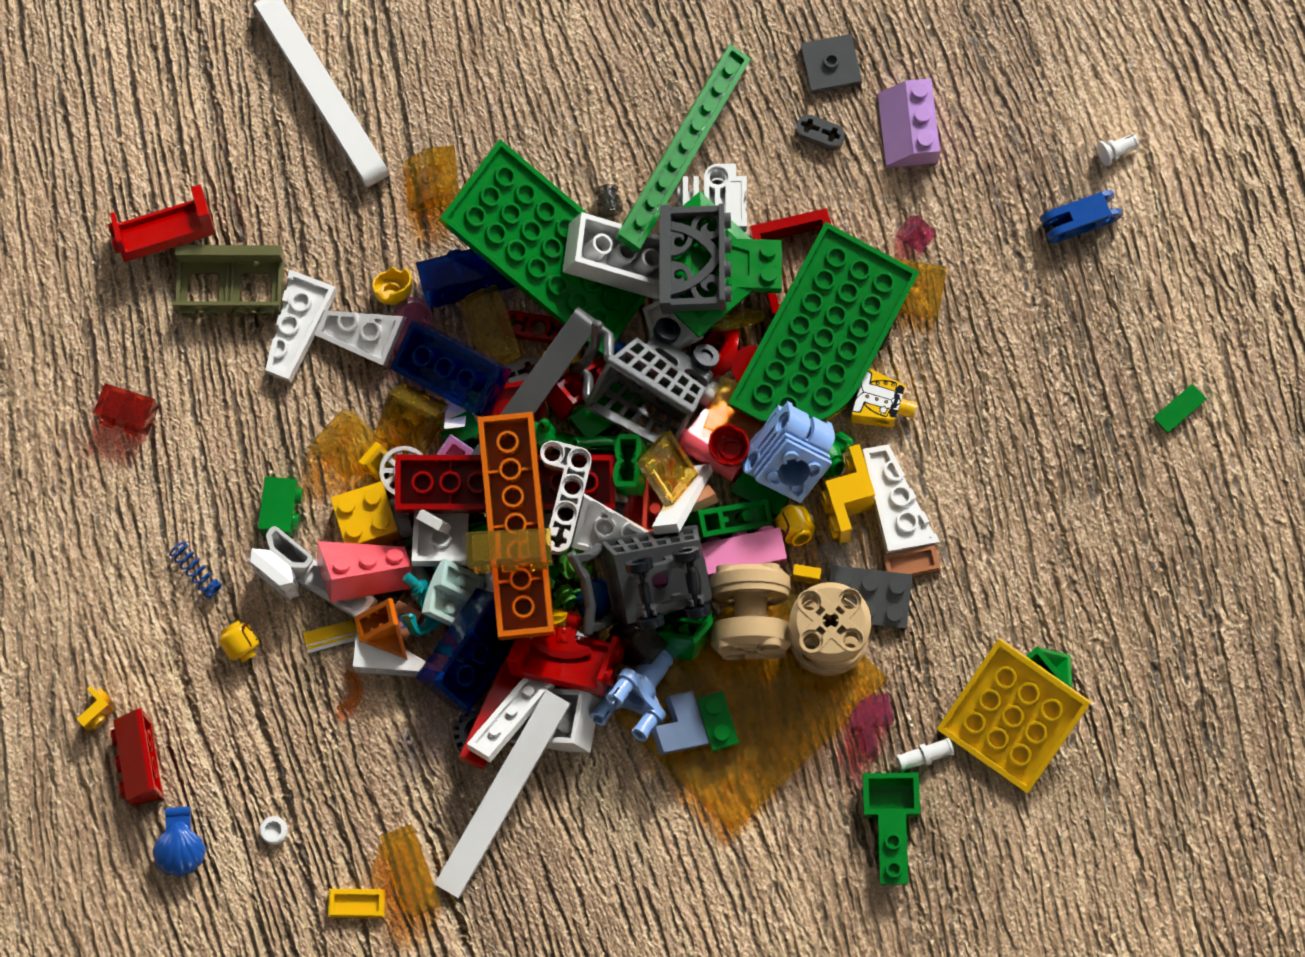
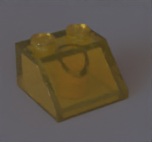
M455 146L427 148L404 161L409 211L448 207L460 191Z
M401 381L388 393L374 437L395 448L399 446L413 447L425 455L442 425L441 423L449 404Z

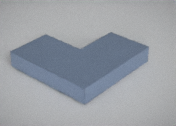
M693 691L667 697L665 700L673 723L655 726L651 729L659 756L708 745L710 741Z

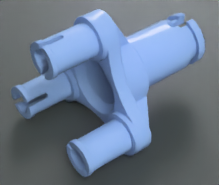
M652 647L634 671L624 668L617 677V683L607 688L605 696H601V702L590 714V717L594 718L593 721L603 726L615 709L625 708L641 714L642 718L631 732L636 739L645 742L651 733V729L656 725H660L666 717V712L656 697L655 688L673 664L671 655L662 648Z

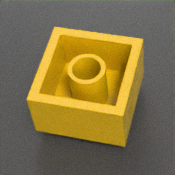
M382 481L330 497L344 543L385 545L401 539Z

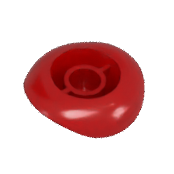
M734 327L718 329L707 335L700 342V344L713 346L719 353V361L716 367L710 370L713 373L712 380L725 375L732 369L735 362L739 333Z

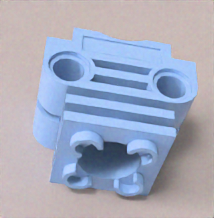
M789 401L783 407L778 405L762 429L750 440L748 456L742 462L744 472L754 477L756 482L801 503L832 465V462L829 460L830 455L827 454L835 439L832 423L828 421L825 423L815 417L809 419L807 413L793 407Z

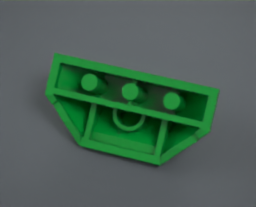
M711 606L712 613L710 615L697 619H686L684 611L681 609L664 614L665 624L658 628L640 630L637 627V622L626 624L623 630L649 650L652 647H659L667 651L672 658L692 661L708 642L716 610Z

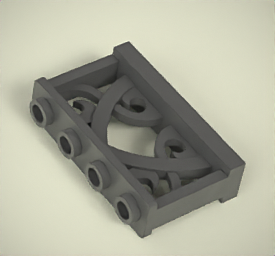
M724 203L712 206L689 207L660 205L659 304L662 315L683 311H727V302H732L731 286H727V277H732L731 261H727V253L732 252L731 237H727L726 229H731V212L726 213ZM703 219H713L717 222V228L713 232L707 230L709 223L703 225L700 231L696 228ZM674 220H693L691 227L673 222ZM685 237H687V241L682 247L674 244L678 239L684 242ZM718 238H719V249H718L717 246L712 242V241H714V240H716V239H718ZM693 241L701 245L711 256L705 267L694 276L685 264L673 261V257L685 254L692 246ZM718 267H719V277L716 276V275H713V273L717 270ZM683 271L688 280L684 281L683 276L680 279H676L674 276L677 272ZM710 284H715L718 288L717 293L713 297H702L696 290L701 285L703 291L710 293L707 289ZM690 291L692 292V295L694 297L673 299V297L683 295Z

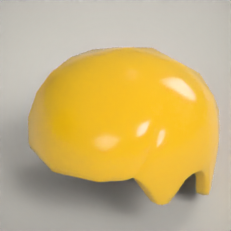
M391 267L388 271L379 273L373 279L372 292L383 304H402L410 297L413 287L412 276L407 268L399 271Z

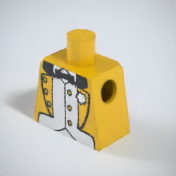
M869 368L860 385L851 415V422L894 427L897 415L913 419L917 403L903 399L904 384Z

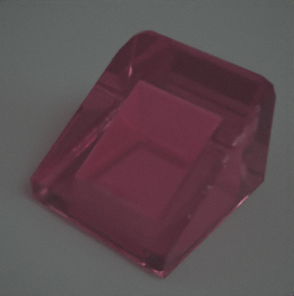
M919 215L909 216L895 236L919 253H922L937 232Z

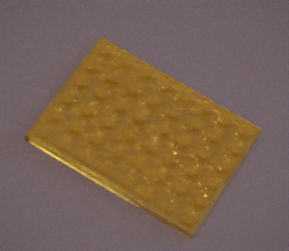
M790 584L789 600L782 604L768 606L767 617L779 618L790 623L791 610L800 593ZM728 606L713 620V623L721 619L734 617V607ZM710 631L708 642L701 649L699 655L693 658L692 661L675 658L673 664L655 688L656 697L666 712V717L660 725L673 723L665 700L667 697L693 691L697 703V698L724 691L739 745L712 752L709 743L704 747L659 756L652 732L645 742H639L734 834L888 680V677L865 655L856 667L843 674L835 676L818 675L802 668L793 656L790 647L785 651V657L779 659L725 660L711 647ZM802 654V656H803V658H804L805 660H807V661H812V660H810L809 658H807L805 655ZM623 708L615 718L632 734V729L638 724L642 715Z

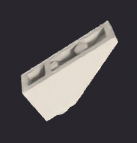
M356 634L353 668L356 673L437 678L438 675L435 666L406 650L407 659H404L366 643H360L358 634Z

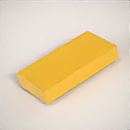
M329 889L328 917L385 919L386 890Z

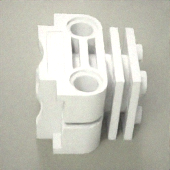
M714 164L709 166L704 174V191L701 192L715 205L724 203L726 213L731 212V220L747 234V176H736V164ZM683 176V186H678L677 188L678 207H682L700 192L699 176H693V191H688V176Z

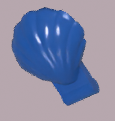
M190 806L165 808L166 831L155 842L152 851L156 866L164 873L182 877L193 873L202 864L206 847L202 843L203 840L191 830Z

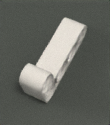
M548 441L540 449L541 463L549 469L563 472L547 533L546 545L551 553L561 555L569 550L572 543L592 458L590 453L582 447L558 441ZM554 448L560 453L559 459L556 461L547 460L544 454L548 449ZM576 455H582L586 458L587 463L582 468H576L572 465V458ZM571 481L576 482L580 486V491L574 495L568 494L565 491V485ZM562 508L570 509L574 514L573 518L569 521L560 520L557 515L559 510ZM559 527L571 528L570 531L564 529L563 541L566 544H561L560 548L555 547V542L551 539L557 538Z

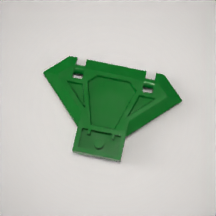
M700 191L682 207L712 206L715 204ZM703 219L698 224V231L701 230L703 225L709 223L707 230L713 232L717 228V222L713 219ZM674 220V222L682 223V224L688 225V226H690V227H691V224H692V221H693V220ZM731 220V229H726L727 237H731L732 252L727 253V261H731L732 277H727V286H731L732 302H727V311L673 312V314L700 338L750 293H781L782 240L751 239ZM685 237L684 242L678 239L674 244L682 247L686 243L687 237ZM718 238V239H716V240H714V241H712V242H713V243L717 246V248L719 249V238ZM693 241L692 246L685 254L674 257V261L685 264L693 276L701 271L711 259L709 253L695 241ZM718 267L717 270L713 273V275H716V276H718V277H719V267ZM683 271L677 272L674 276L676 279H680L683 276L684 281L688 280ZM715 284L708 285L707 289L710 293L703 291L701 285L696 288L702 297H713L718 290ZM691 291L680 295L681 298L693 297Z

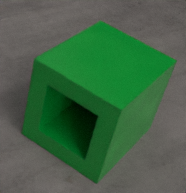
M471 410L453 417L466 416L464 427L444 429V422L441 423L443 432L440 433L443 443L450 434L468 446L480 442L478 424Z

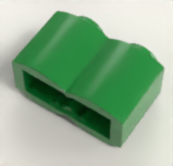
M619 434L615 442L617 462L613 469L614 484L623 496H642L646 488V475L643 469L648 460L647 447L639 434Z

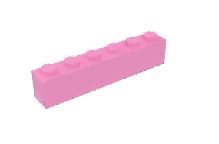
M764 526L759 528L758 532L747 534V531L733 533L730 538L711 537L706 539L705 543H701L709 581L716 573V567L719 565L759 563L787 565V556L780 527ZM657 573L652 577V585L656 588L663 587L667 582V577L663 573Z

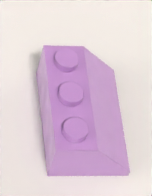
M932 79L906 80L878 93L886 168L938 163L940 146Z

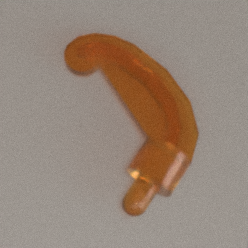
M353 671L345 672V678L350 679V697L342 700L343 703L337 706V710L344 708L349 710L360 703L362 685L358 675Z

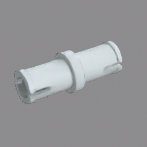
M945 738L929 745H918V749L896 755V761L900 771L904 772L923 764L925 766L931 765V761L954 755V750L950 739Z

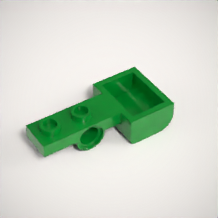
M919 772L863 773V818H878L880 886H908L906 818L920 816Z

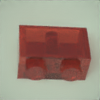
M104 383L93 413L99 420L98 423L105 427L114 428V426L124 428V431L130 435L139 436V434L148 436L159 406L154 398Z

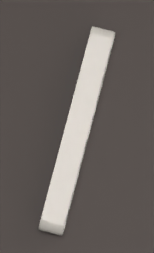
M259 0L253 5L262 22L365 187L369 188L390 176L380 155L283 0Z

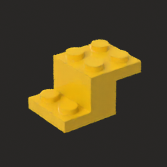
M860 444L849 447L848 456L845 457L846 464L844 470L846 475L825 481V488L821 491L822 498L820 500L824 514L829 513L830 515L829 531L832 539L837 538L839 546L850 543L852 528L848 516L872 510L874 506L875 492Z

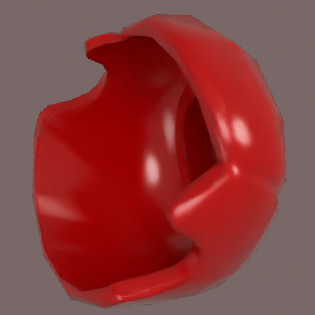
M732 424L717 426L710 434L708 448L710 455L717 463L732 467L741 464L746 459L750 443L743 430Z

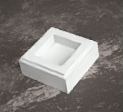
M420 510L416 519L444 534H448L452 527L448 522L425 510Z

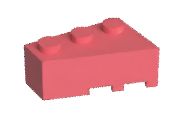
M318 541L317 565L330 602L410 589L402 580L408 572L411 573L412 565L405 547Z

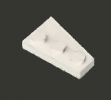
M324 310L314 335L378 364L387 366L407 317Z

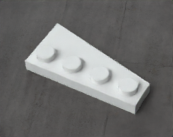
M289 269L287 277L289 281L287 289L284 290L281 314L278 315L277 331L275 338L272 340L265 370L268 374L291 383L315 337L314 334L324 310H329L338 290L335 286Z
M883 445L862 449L875 492L874 508L886 554L930 544L938 545L940 541L936 533L934 534L929 526V520L925 512H922L916 501V495L912 488H909L904 478V473L890 446Z

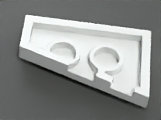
M584 494L571 547L587 551L598 543L597 539L650 531Z

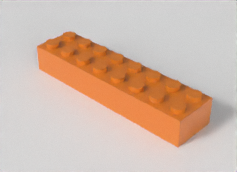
M533 412L477 417L498 638L501 641L555 635Z

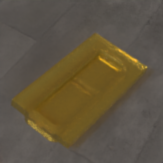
M497 284L481 288L459 301L485 374L524 357Z

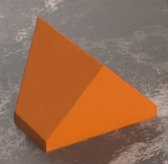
M388 598L354 617L360 643H366L407 659L397 609L392 598Z

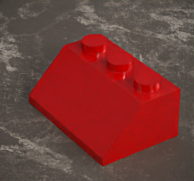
M142 708L135 709L114 720L115 729L111 730L112 743L118 747L119 756H115V764L118 773L122 772L123 782L119 783L122 799H126L131 806L164 799L151 719Z

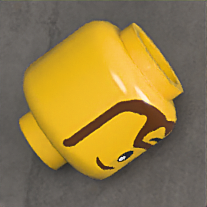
M793 504L787 505L781 509L776 518L777 528L780 527L785 543L801 546L811 540L815 531V525L806 507Z
M238 620L220 631L222 636H220L218 642L229 660L235 661L240 659L243 663L256 655L254 649L259 646V639L248 623L241 624Z

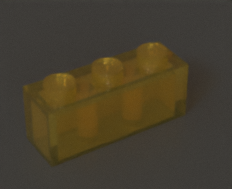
M550 528L466 532L467 566L469 569H474V573H490L491 568H502V572H517L519 567L530 566L531 571L547 570V565H553Z
M410 824L381 835L383 844L378 845L383 860L389 859L392 870L387 872L392 886L398 885L401 896H398L397 900L402 913L407 911L410 918L442 907L413 825Z

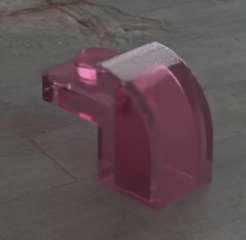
M888 693L864 698L852 710L849 721V734L861 733L856 735L859 751L864 750L866 758L877 756L878 753L873 729L893 725L894 717Z

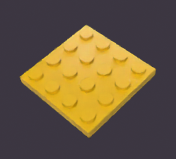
M999 638L945 715L937 730L1028 794L1092 702Z

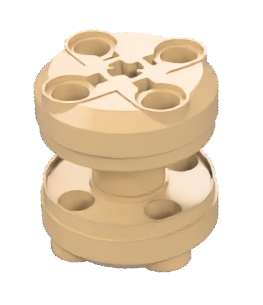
M776 563L724 564L717 566L716 573L710 578L712 601L720 605L734 607V617L721 619L712 624L711 647L725 660L779 659L785 657V651L791 646L789 623L779 618L767 617V607L782 604L789 600V593L791 591L790 576Z
M834 582L820 583L800 593L790 614L791 652L802 668L818 675L835 676L856 667L865 654L871 630L870 611L861 594L856 589ZM845 598H852V599H854V600L856 601L857 605L853 604L851 601H849V600H847V599H845ZM802 654L805 655L807 658H809V659L812 660V661H807V660H805V659L803 658Z

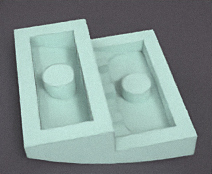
M442 559L429 584L422 614L461 632L469 630L473 605L481 603L485 577L447 559Z

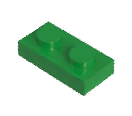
M724 691L697 698L712 752L739 745Z

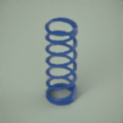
M186 542L178 543L171 549L169 556H175L174 562L180 563V569L186 570V576L192 577V583H199L198 590H204L203 596L205 598L215 595L221 589L222 584L220 581L214 579L207 587L200 588L201 583L209 578L212 572H208L201 580L194 581L195 576L202 572L206 565H202L195 573L189 575L188 571L200 561V558L195 559L188 567L183 568L184 561L189 559L194 554V551L189 552L182 560L177 561L178 554L188 547ZM184 544L176 553L172 554L178 546Z

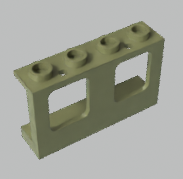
M281 245L176 246L175 256L178 261L176 299L172 301L176 314L183 317H193L195 314H206L209 317H220L222 314H232L235 317H247L248 314L273 317L275 314H281L285 255ZM245 274L271 275V302L240 301L242 276ZM190 275H219V301H188Z

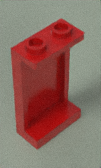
M201 184L191 187L194 198L192 201L124 222L118 221L115 212L110 213L112 223L108 224L115 253H121L123 261L128 262L215 235L210 210Z
M576 635V642L589 646L592 654L578 659H559L543 654L530 644L534 637L515 639L507 658L509 672L512 676L605 696L608 686L613 685L615 667L623 659L624 648L621 647L619 636L613 635L611 642ZM541 636L537 638H547L549 636Z

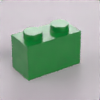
M265 476L258 529L262 536H266L268 530L273 526L278 527L290 538H294L295 530H299L300 514H297L298 504L303 503L304 489L300 488L297 479Z

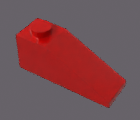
M603 357L594 361L586 368L592 373L594 379L593 386L606 363ZM572 374L558 382L545 400L561 420L571 416V412L576 407L585 403L582 398L583 378L579 374Z

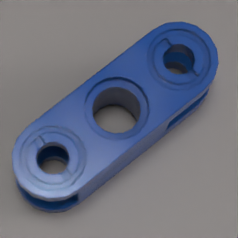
M1102 191L1054 208L1041 215L1039 219L1043 227L1057 224V227L1051 229L1046 234L1049 242L1058 243L1119 220L1123 216L1121 209H1109L1107 204L1115 197L1113 191Z

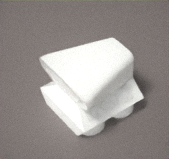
M273 526L266 534L270 550L252 549L251 556L247 559V562L260 578L290 601L292 598L300 596L297 579L312 564L313 558L311 554L282 530Z

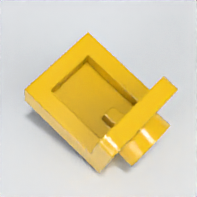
M92 686L88 687L87 690L97 701L77 718L88 732L92 729L100 728L106 721L105 717L113 711L108 704L112 699L102 688L96 691Z

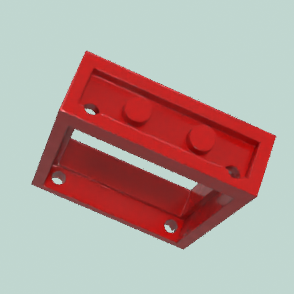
M825 208L751 225L749 235L751 239L775 240L822 229L825 222L831 224L828 210ZM765 293L773 320L781 304L778 303L776 293Z

